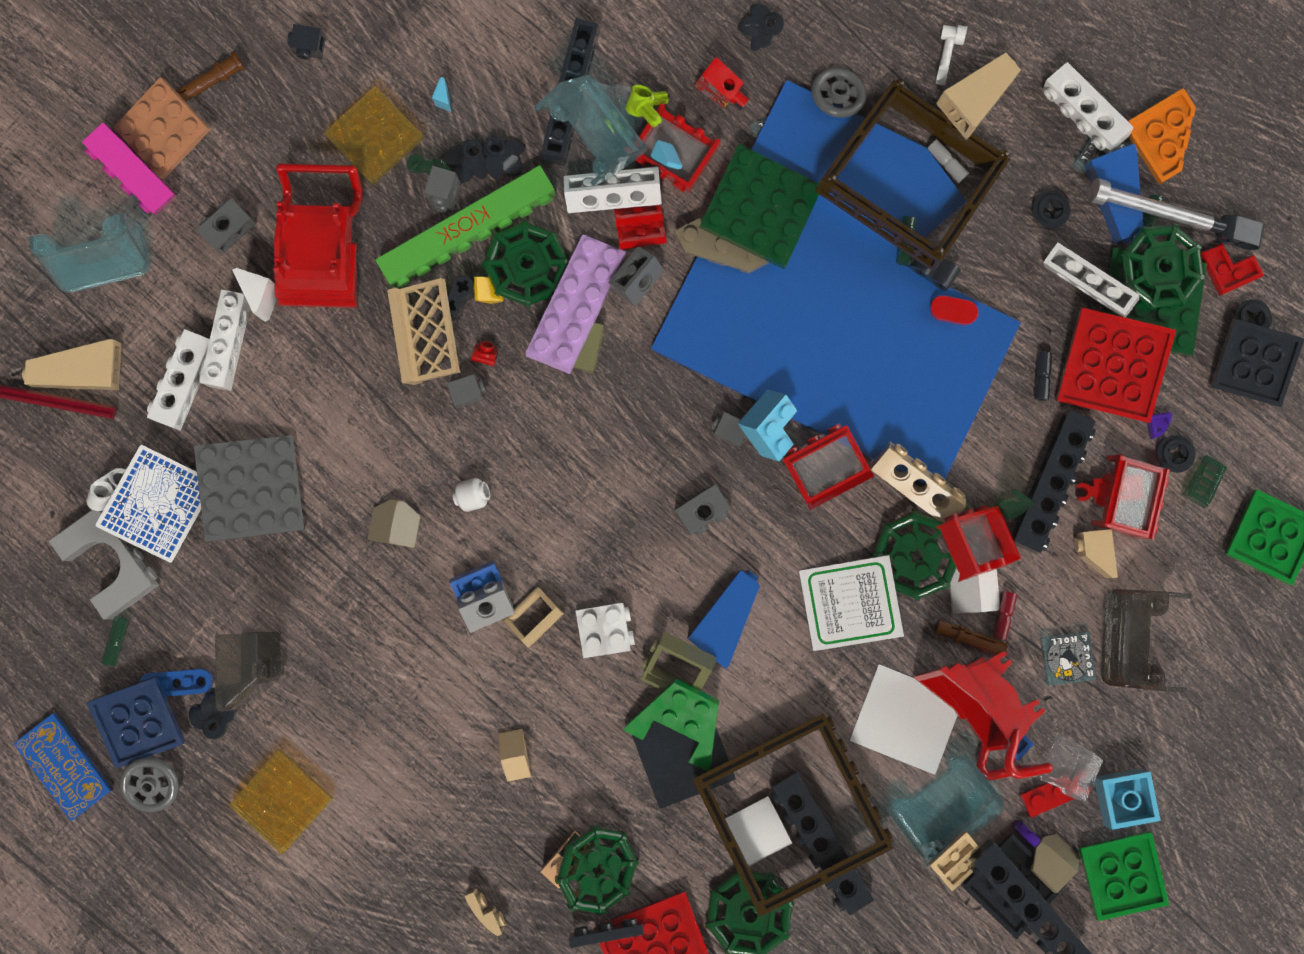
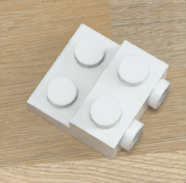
M623 603L576 610L583 658L631 651L630 646L635 645L633 631H628L626 622L631 621L629 607H624Z

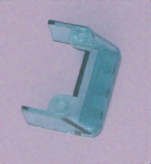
M590 75L560 82L534 107L537 111L549 108V112L555 120L569 121L596 157L592 165L593 172L597 176L590 182L592 186L609 180L646 151L645 145L599 82Z

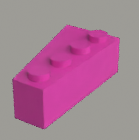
M102 123L82 141L87 147L84 151L94 161L99 159L105 165L102 169L112 179L116 176L122 182L120 187L129 196L134 194L140 200L137 204L147 214L152 212L157 215L177 195L149 169L142 159L132 152L131 148L122 139L116 136L117 134L109 126Z

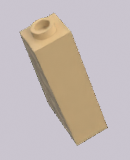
M1004 53L945 90L936 104L963 137L967 139L1011 85L1021 69L1007 53Z
M108 339L26 360L25 367L22 370L24 384L33 388L119 390L122 343Z

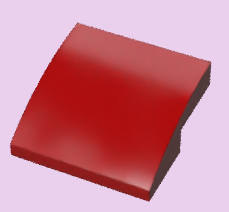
M661 204L614 209L620 250L667 243Z

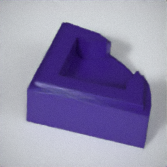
M1172 412L1152 415L1151 422L1147 423L1150 440L1160 437L1167 430L1172 421Z
M1017 820L1012 825L1032 846L1036 847L1041 842L1040 838L1033 831L1031 832L1022 821Z

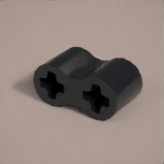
M945 258L934 272L915 259L910 265V268L916 274L927 279L943 291L949 290L961 272L957 265Z
M467 276L457 277L452 283L451 292L447 295L449 306L454 305L456 308L455 311L450 310L452 321L458 320L462 316L464 305L475 296L474 284ZM467 285L469 290L461 292L460 286L465 287Z

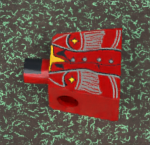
M715 57L694 85L723 108L731 102L741 110L749 100L739 91L744 84L743 81L717 57Z

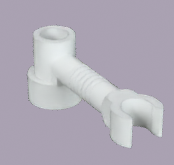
M943 25L941 39L945 40L936 84L945 86L954 44H964L967 26L958 25V27Z

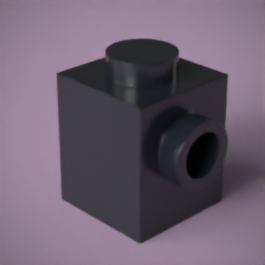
M293 24L292 32L288 33L287 43L294 55L304 60H309L310 57L322 59L326 36L322 29Z

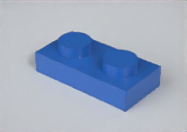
M493 560L451 578L449 582L458 599L464 593L479 590L489 582L502 580V577Z

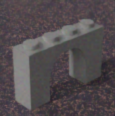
M91 510L52 538L49 543L62 561H73L89 548L99 543H106L117 552L120 559L118 577L109 587L90 599L104 620L113 619L158 587L159 584L155 580L157 579L156 573L143 563L144 557L137 548H133L129 542L96 527L95 525L103 511Z

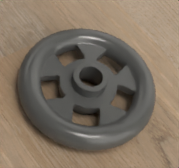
M843 68L826 69L819 73L812 83L811 94L813 101L821 111L830 116L838 118L853 116L865 104V86L860 78L849 70ZM834 78L835 82L829 85L826 80ZM844 81H849L853 87L850 89ZM821 91H827L828 98H823ZM850 95L857 98L854 104L848 101ZM833 103L842 104V108L833 107Z
M152 757L136 759L128 764L121 774V793L127 803L137 810L143 812L164 810L174 802L178 794L179 782L176 773L166 762ZM144 767L153 768V773L144 774ZM132 775L139 778L136 785L130 783ZM165 776L168 785L162 786L160 777ZM145 784H150L152 789L148 788ZM139 792L141 795L145 796L146 799L142 801L139 798H137L135 794ZM160 792L164 798L157 802L154 796Z

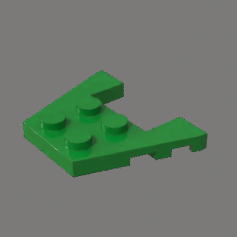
M675 679L648 706L640 710L637 716L629 720L623 731L643 740L653 721L669 727L698 742L689 763L708 772L711 767L720 700Z

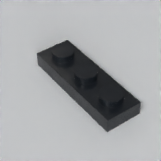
M637 917L623 919L620 924L613 925L612 922H604L598 924V928L588 929V926L575 928L574 932L569 935L570 948L644 935L643 919L637 920Z

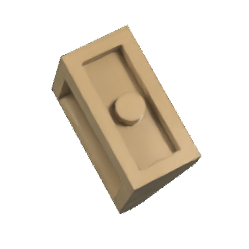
M537 586L514 608L515 614L503 620L529 648L564 613ZM541 597L553 611L525 636L514 622Z

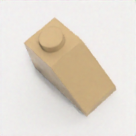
M1112 529L1076 533L1077 538L1074 539V546L1076 552H1079V557L1105 578L1118 577Z

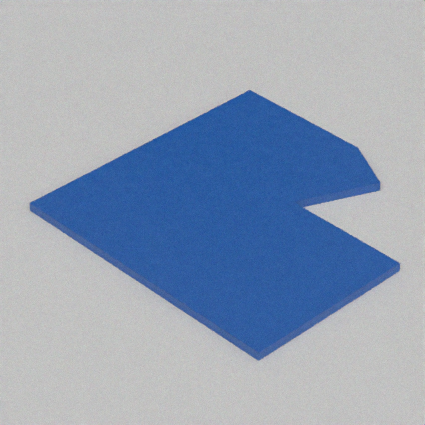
M786 80L751 150L819 183L865 118L858 114L846 118L830 116L817 107L813 101L811 91ZM833 103V107L842 108L841 106ZM878 124L838 177V180L922 237L927 236L966 203L962 194L926 147ZM819 195L785 269L769 263L748 274L741 272L739 269L729 266L725 267L697 257L651 350L755 402L760 399L767 389L786 394L797 410L791 420L824 436L829 434L827 429L839 423L842 427L847 425L862 454L872 460L877 458L889 442H892L894 445L900 444L908 451L907 455L914 460L916 458L920 459L926 464L928 471L932 474L938 473L945 479L1021 322L952 288H949L948 291L937 288L930 281L916 274L911 268L897 262L905 252ZM939 296L968 300L977 306L978 317L969 325L940 321L931 315L930 305ZM846 436L836 440V442L852 449ZM903 464L895 466L898 472H905L908 469ZM923 479L915 480L923 485L927 484Z

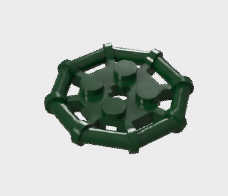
M522 221V223L499 233L495 232L492 235L493 239L486 257L481 262V266L485 269L495 290L494 294L497 297L502 296L523 304L525 308H530V305L553 296L570 261L567 259L558 240V234L555 231L550 232L527 223V221ZM523 233L522 239L513 243L507 241V239ZM528 233L545 240L542 243L533 242L532 239L528 238ZM551 244L557 259L550 258L546 249L548 245ZM502 245L506 249L502 260H495L499 247ZM523 258H526L527 261L532 260L533 263L529 269L521 267L520 264H522ZM495 267H502L507 278L503 283H501ZM550 267H558L553 282H551L547 278ZM512 283L517 287L525 288V295L507 289V287ZM543 283L547 287L530 295V288Z
M1176 223L1163 226L1140 227L1134 239L1120 253L1123 263L1124 285L1139 294V299L1147 305V309L1154 310L1159 307H1182L1186 305L1190 295L1205 280L1202 269L1201 244H1197ZM1167 235L1168 237L1166 241L1156 242L1153 236ZM1175 239L1180 241L1188 249L1186 251H1184L1183 249L1180 250L1176 246L1177 244L1175 243ZM1145 240L1148 247L1140 255L1136 254V250ZM1190 254L1192 271L1189 270L1188 255ZM1132 260L1137 261L1139 267V277L1135 279ZM1161 260H1163L1164 264H1168V268L1164 272L1159 269ZM1186 277L1190 278L1191 280L1181 291L1179 287L1181 285L1180 282ZM1143 281L1145 286L1152 289V294L1149 295L1137 284ZM1163 290H1171L1174 294L1172 297L1159 298L1160 292Z
M913 510V513L892 522H885L882 525L883 530L875 550L871 553V558L889 555L897 571L893 575L895 590L914 598L915 601H920V598L945 588L949 589L957 568L951 554L943 553L938 545L937 538L942 533L941 529H937V527L944 524V522L921 514L918 510ZM913 523V531L900 535L896 531ZM919 523L938 531L934 535L920 531ZM892 535L896 539L891 553H884L889 538ZM920 549L923 559H918L917 562H914L910 553ZM942 558H950L942 576L937 571ZM901 575L914 580V588L898 582L896 579ZM933 575L938 580L920 588V580Z
M592 825L590 830L570 844L566 843L558 875L555 876V883L559 885L568 903V909L571 911L592 912L600 916L604 915L608 908L623 897L629 896V889L636 866L639 865V858L635 856L625 831H614L600 828L598 825ZM600 838L611 840L608 845L599 844ZM590 842V845L587 846L589 847L587 850H581L580 852L577 851L581 847ZM619 845L625 856V858L621 859L616 853V849ZM573 856H575L572 870L569 872ZM598 864H600V871L595 875L592 869L593 867L597 868ZM626 867L620 885L617 883L621 868ZM571 880H574L577 884L575 892H573L569 884ZM614 887L617 889L615 892H613V893H612L611 895H609L607 898H605L604 900H602V895H603L604 893H605V894L610 893V892L613 890ZM585 894L594 896V902L581 899Z
M737 870L718 886L710 889L709 909L705 927L712 932L725 950V954H767L784 940L790 938L789 929L792 906L795 905L794 900L759 917ZM752 872L756 882L764 883L760 889L764 899L767 898L766 892L769 887L773 893L783 889L774 878L775 875L773 873ZM739 882L741 888L739 891L735 892L730 898L723 895V893ZM720 900L726 904L724 918L717 919ZM748 908H753V912L757 913L756 917L751 918V921H748L746 916L743 915V912L747 911ZM782 910L780 928L774 926L775 911ZM727 925L734 934L731 941L719 926ZM770 931L776 934L760 946L759 940L764 934ZM739 939L754 941L755 947L736 944Z

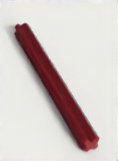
M0 385V398L109 419H114L117 409L111 405Z

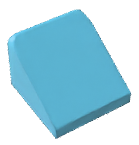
M441 77L432 95L435 106L451 112L448 87L445 79Z
M657 140L651 157L665 166L681 169L682 163L673 145Z

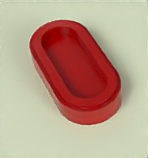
M939 296L932 301L930 313L935 319L940 321L969 325L977 319L978 308L973 302L968 300Z

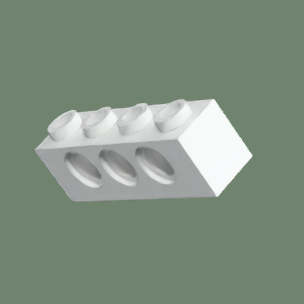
M1068 62L1046 80L1043 87L1046 98L1051 102L1054 101L1060 107L1063 115L1071 118L1077 124L1079 131L1087 134L1099 150L1108 154L1129 137L1134 127ZM1065 91L1072 92L1074 96L1066 95ZM1082 107H1086V108H1088L1091 112L1086 113V112L1082 111L1081 108H1082ZM1097 124H1104L1107 129H1101Z
M658 167L564 176V194L568 213L662 204Z
M1060 243L1055 245L1043 262L1047 269L1121 317L1126 318L1139 300V294Z
M221 289L200 383L208 387L227 391L232 390L250 306L244 294Z
M185 329L177 337L175 343L176 350L166 363L167 371L164 378H161L157 384L158 392L155 399L148 405L147 418L181 431L201 384L200 379L210 339ZM190 352H193V360L189 363H186V355ZM184 374L183 383L177 385L176 378L178 375ZM174 395L175 403L168 407L167 400L170 396Z

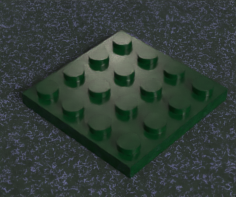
M738 144L699 228L785 269L818 199L819 194L815 192V189L819 183Z
M1112 248L1107 274L1124 285L1123 263L1120 253L1125 249ZM1132 260L1135 279L1139 277L1138 262ZM1161 260L1159 269L1164 272L1168 268V264H1164L1163 260ZM1188 260L1189 270L1192 271V262ZM1202 263L1204 276L1206 273L1207 263ZM1186 277L1180 282L1181 285L1179 287L1181 291L1191 280L1190 278ZM1143 281L1137 284L1149 295L1152 294V289L1145 286ZM1204 282L1197 286L1187 299L1186 305L1182 307L1168 306L1151 310L1147 309V305L1139 299L1126 318L1176 330L1170 353L1191 357L1194 355ZM1163 290L1160 292L1159 298L1172 297L1174 294L1171 290ZM1102 305L1103 313L1119 316L1109 308Z

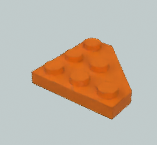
M1184 88L1128 121L1134 127L1129 135V139L1133 144L1135 143L1138 153L1159 185L1177 175L1183 169V158L1189 142L1191 122L1196 111V106Z

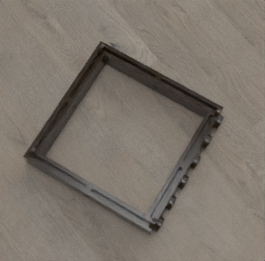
M897 79L891 82L824 174L815 192L934 272L1010 161V154L1007 150L1002 149L1000 151L985 142L983 138L973 133L969 138L965 139L944 112L937 110L923 98L909 91L905 87V83L901 79ZM890 106L987 171L937 246L838 180V177Z
M824 713L692 779L759 917L893 849L891 843L894 842V839L888 828L883 829L879 821L883 819L876 805L871 806L868 800L871 794L865 783L860 784L856 775L859 774V771L853 760L848 761L845 752L848 750L842 738L837 740L833 732L836 730V726L830 716L826 717ZM818 730L874 843L764 899L709 784Z

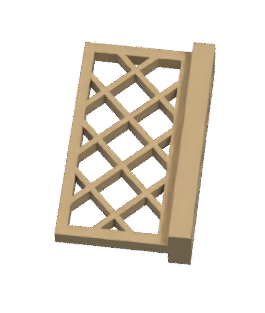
M440 278L402 289L393 288L387 290L402 383L416 385L422 383V381L460 373L445 279ZM438 286L440 294L434 301L427 295L432 287ZM417 292L421 295L415 306L410 304L408 293ZM425 299L433 304L427 315L419 310ZM437 308L443 312V318L439 324L431 319ZM416 314L424 318L419 329L413 326V319ZM429 322L436 327L431 338L423 334ZM441 331L447 337V342L443 348L435 343ZM420 337L428 342L422 353L417 350L416 345ZM432 346L441 351L434 362L427 357ZM445 355L451 361V368L446 370L439 366ZM425 360L432 366L427 374L421 375L420 366Z

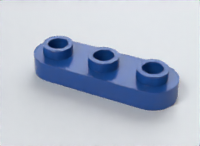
M206 669L149 673L140 679V681L157 676L166 696L205 693L214 684L212 673ZM201 676L205 678L204 685L199 684ZM177 678L181 681L180 687L175 686V680Z

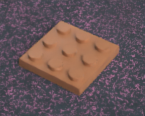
M161 77L113 127L160 179H165L211 130L168 82Z

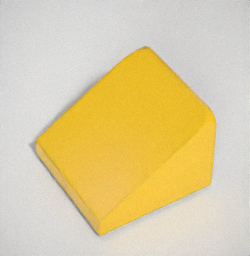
M474 277L475 301L489 304L503 301L504 297H497L494 294L495 290L489 277Z

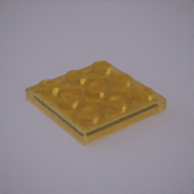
M376 86L324 132V135L372 185L376 184L424 139L421 132Z
M280 749L229 806L283 855L334 798Z

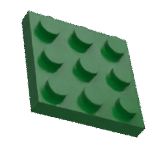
M1258 489L1253 490L1224 554L1276 580L1293 586L1304 563V512Z
M1142 832L1078 847L1097 921L1170 905L1152 832Z

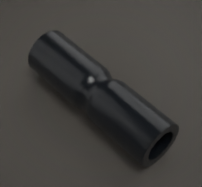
M1038 352L1034 400L1049 401L1053 355L1051 352Z

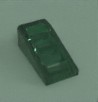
M1205 455L1182 496L1202 508L1208 507L1225 474L1227 466ZM1210 464L1213 467L1217 468V473L1206 468L1207 465ZM1204 472L1214 477L1211 481L1203 476ZM1200 480L1208 484L1209 487L1206 488L1199 484ZM1198 488L1205 493L1204 496L1197 493L1196 489Z
M1012 489L1002 492L994 507L998 506L1001 513L1012 520L1031 508L1034 502L1018 490Z

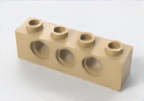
M889 442L872 462L871 470L936 520L945 523L944 518L956 513L959 515L966 507V499L962 491L956 487L953 489L949 487L941 475L938 473L932 474L928 471L924 462L918 458L915 460L907 455L908 451L900 444L894 445L892 442ZM903 464L908 469L905 472H898L895 466ZM923 479L927 484L919 487L914 484V481ZM941 493L946 498L942 501H937L933 496Z

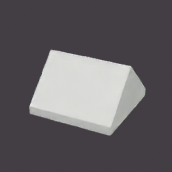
M239 268L233 269L232 271L252 312L263 321H268L277 300L275 298V283L260 275Z
M956 568L950 583L952 614L998 611L1000 602L997 569L958 582L960 573Z

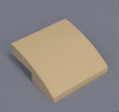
M964 830L928 864L947 887L953 891L973 873L970 869L972 863L968 858L980 847Z

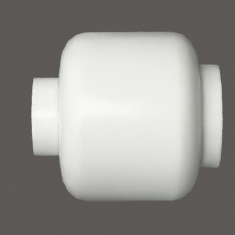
M478 478L457 483L455 492H453L455 505L466 512L485 507L487 500L490 499L488 485Z

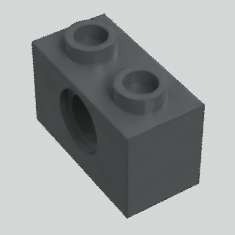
M432 166L424 194L434 210L446 213V210L454 211L461 189V183L456 172Z
M230 198L223 201L212 216L204 218L196 230L215 251L223 255L252 229L256 223ZM224 221H229V226L221 230V224Z
M637 247L608 283L621 299L636 307L664 273V269L654 255Z
M715 484L676 509L675 513L689 535L695 533L696 536H699L709 529L707 524L713 520L719 523L729 516L727 511L731 507ZM704 505L710 508V517L703 519L698 516L697 509L700 506Z

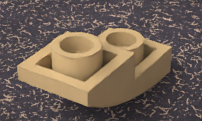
M477 888L468 891L465 895L466 901L478 920L496 936L502 935L504 931L503 926L506 923L501 911L497 912L495 906L485 910L487 902L483 893H478Z

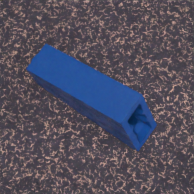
M1135 143L1095 158L1084 165L1091 184L1096 178L1109 181L1112 188L1141 196ZM1107 201L1103 205L1099 204L1114 244L1120 241L1124 245L1130 243L1139 232V228L1144 226L1142 211Z
M748 569L745 573L742 570L737 573L687 638L701 650L717 657L716 662L725 669L730 665L760 584L756 582L758 577Z

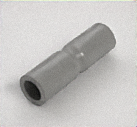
M938 139L927 148L958 183L969 174Z

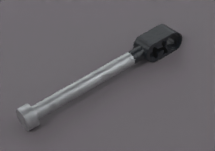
M1096 178L1090 186L1088 192L1089 202L1103 205L1107 201L1218 233L1217 241L1238 248L1259 250L1261 247L1265 227L1261 222L1237 215H1223L1221 219L1112 188L1109 181Z

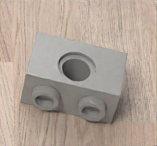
M502 580L489 582L483 588L474 592L468 591L457 599L458 609L470 633L515 614L512 601ZM483 602L490 603L486 607L479 606Z

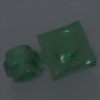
M413 154L407 159V168L415 174L422 172L430 175L432 166L452 171L446 165V162L441 159L433 158L432 161H429L419 154Z

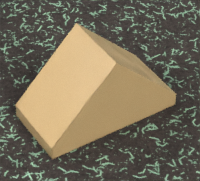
M523 729L499 733L500 760L507 782L531 777Z

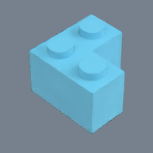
M767 389L738 425L761 456L779 462L794 445L783 430V427L797 410L786 394Z

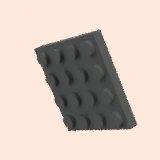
M293 435L194 446L205 542L304 530Z

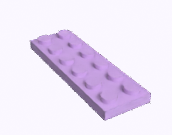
M582 235L526 350V357L571 374L609 293L611 286L608 282L620 269L626 256V251Z

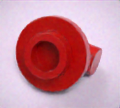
M482 341L474 346L471 360L495 367L498 349L493 343Z

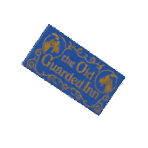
M56 713L51 714L14 743L20 754L70 821L75 820L113 790Z

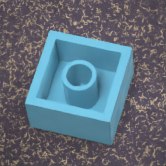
M1140 768L1094 777L1104 826L1113 830L1160 821L1150 771Z

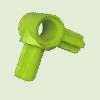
M636 84L631 89L625 110L632 116H643L652 127H657L662 122V118L653 106L660 105L661 103L667 104L669 101L668 93L666 91L651 92L648 87Z

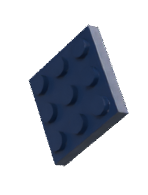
M157 676L96 697L87 702L115 769L128 765L136 759L150 757L183 745L186 742Z

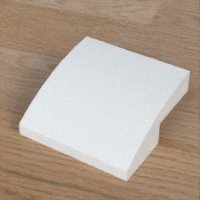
M769 797L725 818L749 866L792 844Z

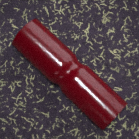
M1008 591L1003 592L999 616L996 620L992 638L1007 641L1011 617L1014 613L1018 594Z

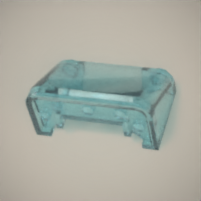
M123 213L111 216L103 222L102 233L104 238L62 248L57 246L55 240L47 234L28 237L34 256L55 285L67 293L141 276L150 268V258L143 228Z
M966 753L962 756L957 755L948 762V773L912 799L897 798L889 805L890 808L887 809L888 814L927 867L930 866L928 863L964 830L972 837L998 818L1005 810L1003 799Z

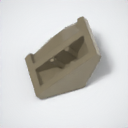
M390 499L373 508L368 540L415 548L421 516L406 502Z
M1053 834L1042 837L1041 842L1036 846L1034 861L1030 870L1054 893H1058L1078 872L1081 856L1059 835Z

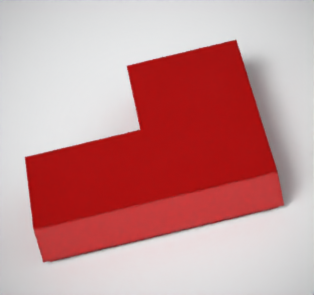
M1223 243L1201 253V260L1203 263H1207L1206 270L1219 296L1265 276L1255 255L1233 264Z

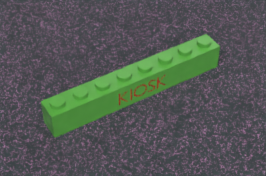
M538 166L375 260L392 288H402L409 284L410 279L416 275L420 277L427 274L431 270L430 267L437 263L442 265L451 259V255L458 251L459 253L467 251L472 247V243L488 239L492 235L491 232L498 228L502 230L509 227L513 223L512 220L519 216L521 218L528 216L533 212L532 209L539 205L545 206L549 204L553 197L556 196L555 190L541 166Z

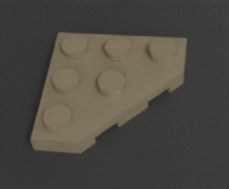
M703 217L674 231L679 244L687 255L704 258L709 262L736 268L748 274L770 263L700 229L699 226Z

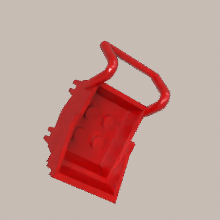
M278 164L276 171L282 186L281 202L277 201L278 211H276L277 219L274 235L275 298L278 299V305L357 308V244L351 243L352 218L358 213L362 204V186L357 168L354 165ZM287 172L349 174L353 190L352 203L350 206H342L339 203H333V205L291 204L292 187Z
M1004 651L986 661L984 657H981L966 666L959 663L942 666L918 673L913 678L951 707L960 719L968 721L982 742L976 762L977 771L982 778L986 780H997L1007 777L1023 779L1050 773L1053 770V766L1050 763L1014 765L1019 742L1030 728L1029 726L1045 712V709L1040 708L1037 712H1034L1033 708L1039 704V700H1033L1021 706L1014 687L1001 677L1003 672L1012 664L1011 660H1007L1003 664L1000 662V659L1006 656ZM1007 749L1004 758L1005 768L988 770L986 763L989 752Z

